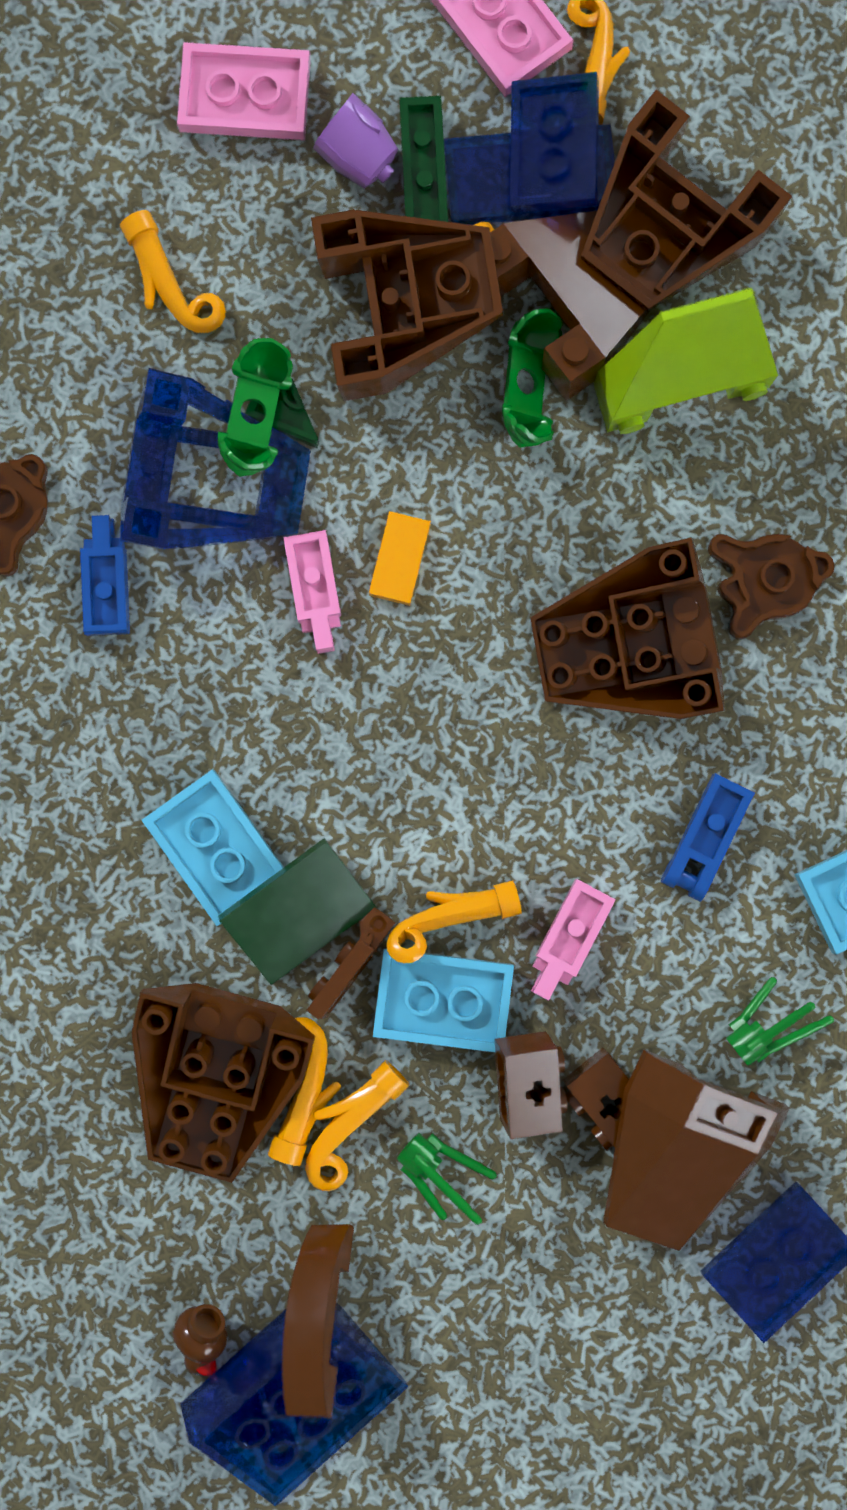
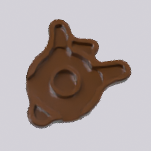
M34 454L25 455L18 460L0 463L1 576L8 577L16 573L22 546L29 538L36 534L47 514L48 498L45 482L48 468L45 462Z
M725 534L715 535L709 542L708 552L714 559L730 568L732 572L731 577L721 581L717 588L718 594L733 609L728 625L731 636L737 640H743L749 637L760 623L768 620L784 619L796 615L806 608L822 582L834 572V561L831 556L825 552L814 551L808 546L803 547L797 541L790 539V535H765L753 541H740Z

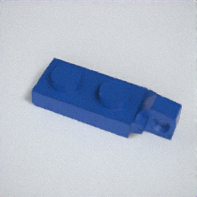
M110 515L92 516V539H84V546L80 548L83 632L86 636L130 634L127 549L124 545V538H115L114 519H111Z

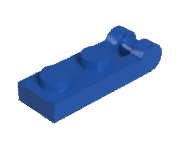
M712 774L660 882L671 888L677 885L687 890L689 897L701 902L709 890L755 792L718 774ZM689 859L702 864L696 876L684 870Z

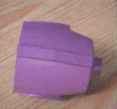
M354 93L351 94L317 138L313 147L337 173L364 189L377 179L382 183L387 181L394 172L390 164L398 151V147L385 128L383 121Z

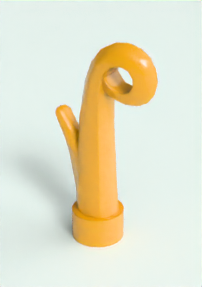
M569 0L567 14L572 22L582 28L596 26L579 93L574 96L570 116L571 121L575 125L594 129L600 127L604 122L607 106L606 97L609 87L620 66L629 56L630 49L628 46L623 47L612 57L613 20L611 12L603 0ZM581 9L591 10L592 14H585Z
M140 210L124 218L120 223V229L129 246L133 247L139 263L144 286L145 307L153 309L157 290L164 304L176 320L185 328L195 333H209L219 328L226 315L224 302L213 293H203L193 299L189 305L187 304L159 240V229L150 211ZM209 305L213 308L212 314L209 317L203 319L198 317V313L203 306Z
M514 881L493 885V889L480 892L442 893L428 891L426 899L440 905L412 915L397 924L389 934L386 943L387 951L390 957L397 962L413 963L425 954L427 944L422 934L424 932L501 916L504 919L522 914ZM406 939L415 943L410 948L401 947Z
M297 1017L295 1019L315 1035L304 1080L294 1094L278 1135L275 1134L273 1136L268 1151L270 1158L293 1166H301L307 1148L305 1143L316 1122L314 1117L315 1111L325 1108L341 1088L339 1082H333L321 1092L328 1057L327 1040L323 1029L315 1021L306 1017Z
M385 1060L371 1074L372 1078L361 1088L339 1102L315 1111L314 1117L316 1120L334 1117L312 1145L306 1159L305 1171L308 1181L318 1190L332 1191L344 1184L348 1176L347 1164L341 1157L332 1152L391 1099L396 1100L410 1086L407 1079L389 1061ZM323 1166H332L336 1168V1173L331 1177H326L320 1173V1170Z

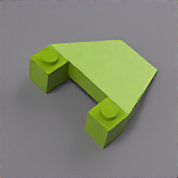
M752 288L661 312L598 371L593 385L607 432L619 429L620 434H629L638 431L645 426L644 422L649 420L654 409L726 390L728 399L742 396L743 401L753 400L767 394V389L778 377V372Z

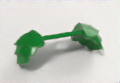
M536 309L524 314L521 319L514 323L509 334V352L502 416L511 440L520 448L537 446L553 439L554 431L551 428L553 420L542 415L545 373L541 367L544 348L562 336L561 328L563 321L550 309ZM520 370L529 372L533 378L534 387L530 394L522 392L518 387L517 375Z
M273 338L253 339L242 348L238 358L232 365V373L238 378L226 433L218 432V445L220 454L229 469L239 477L253 475L266 470L272 465L278 453L277 448L269 446V440L280 390H288L292 385L291 373L293 363L290 360L291 354L289 350ZM256 401L263 407L265 417L261 423L251 424L242 417L241 406L244 402Z

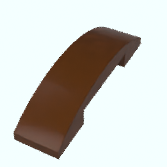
M351 1224L311 1225L296 1261L289 1290L283 1336V1393L286 1415L332 1418L337 1367L330 1365L329 1359L340 1272H349L354 1232V1226Z

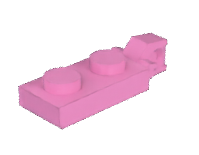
M326 530L284 537L296 614L299 624L301 623L302 632H313L318 654L335 651L331 628L341 627L339 618L341 611Z
M578 879L574 880L535 955L537 958L532 967L541 972L531 989L534 994L549 1001L559 981L568 985L572 977L577 976L616 899Z

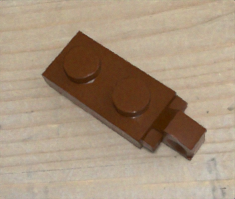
M374 907L359 922L360 939L356 944L349 941L340 951L334 961L339 967L331 978L327 979L323 976L310 991L308 998L313 1002L307 1008V1011L318 1020L328 1018L395 927L396 923L379 909Z

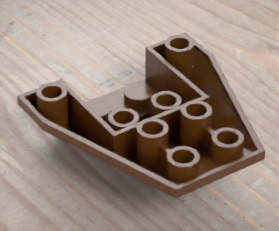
M692 537L648 547L530 617L543 692L547 702L675 719H685L725 711L722 668L708 593Z
M192 983L142 989L132 1028V1040L148 1160L232 1183L304 1080L315 1035L279 1005L206 985Z
M643 1050L624 1089L604 1224L609 1228L680 1251L770 1149L790 1107L753 1091L750 1092L749 1097H745L698 1079L682 1064Z

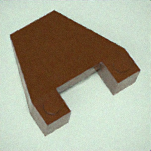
M658 90L653 92L627 127L581 255V259L647 311L754 249L781 216L792 198V195L758 170L729 208L726 209L664 161L683 137L690 116Z
M354 209L311 217L317 260L324 278L365 273L374 336L331 343L336 383L344 401L388 393L503 316L489 227Z
M597 211L503 223L490 232L500 296L502 297L531 277L571 329L544 348L541 367L565 401L595 381L598 371L624 347L651 311H647L581 259Z

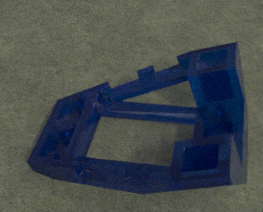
M149 368L134 423L121 503L120 541L169 550L296 535L299 531L311 450L272 427L269 446L277 448L278 453L272 465L261 473L255 515L168 502L177 442L219 449V431L182 426L186 421L188 405L228 424L232 402L229 400L223 401L205 390L206 386L192 378ZM241 412L242 417L251 424L260 423ZM170 520L223 527L168 529Z

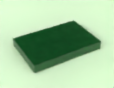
M323 838L218 915V918L224 928L270 985H272L365 917L376 906L327 840Z

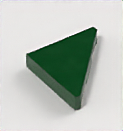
M292 378L291 387L288 390H280L272 431L318 448L320 443ZM250 401L245 411L244 419L254 424L261 423L265 417L264 409L258 402Z

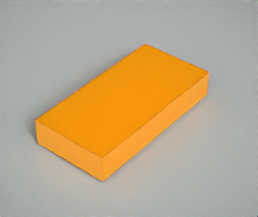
M389 511L369 589V596L411 605L431 521Z

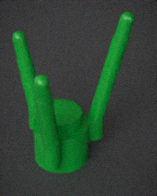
M770 977L742 1014L729 1024L734 1032L726 1037V1039L745 1064L750 1066L756 1060L760 1063L770 1054L832 1024L834 1018L830 1015L773 1042L772 1038L813 1011L815 1004L808 1002L766 1031L757 1021L749 1025L747 1022L777 983L775 977Z
M418 1132L396 1158L403 1165L400 1170L412 1180L439 1219L445 1220L447 1213L424 1180L427 1178L474 1224L480 1225L482 1218L435 1171L442 1162L437 1153L440 1152L492 1180L497 1177L496 1172L446 1145L433 1133L426 1139Z

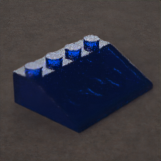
M336 1303L329 1364L337 1367L332 1418L286 1415L282 1374L286 1309L180 1403L189 1443L275 1507L408 1388L407 1382L338 1303Z

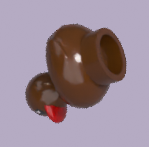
M210 1304L188 1308L179 1315L175 1322L174 1331L172 1332L173 1339L177 1348L184 1355L186 1369L194 1375L210 1376L217 1368L215 1359L226 1348L228 1335L225 1318L220 1309Z

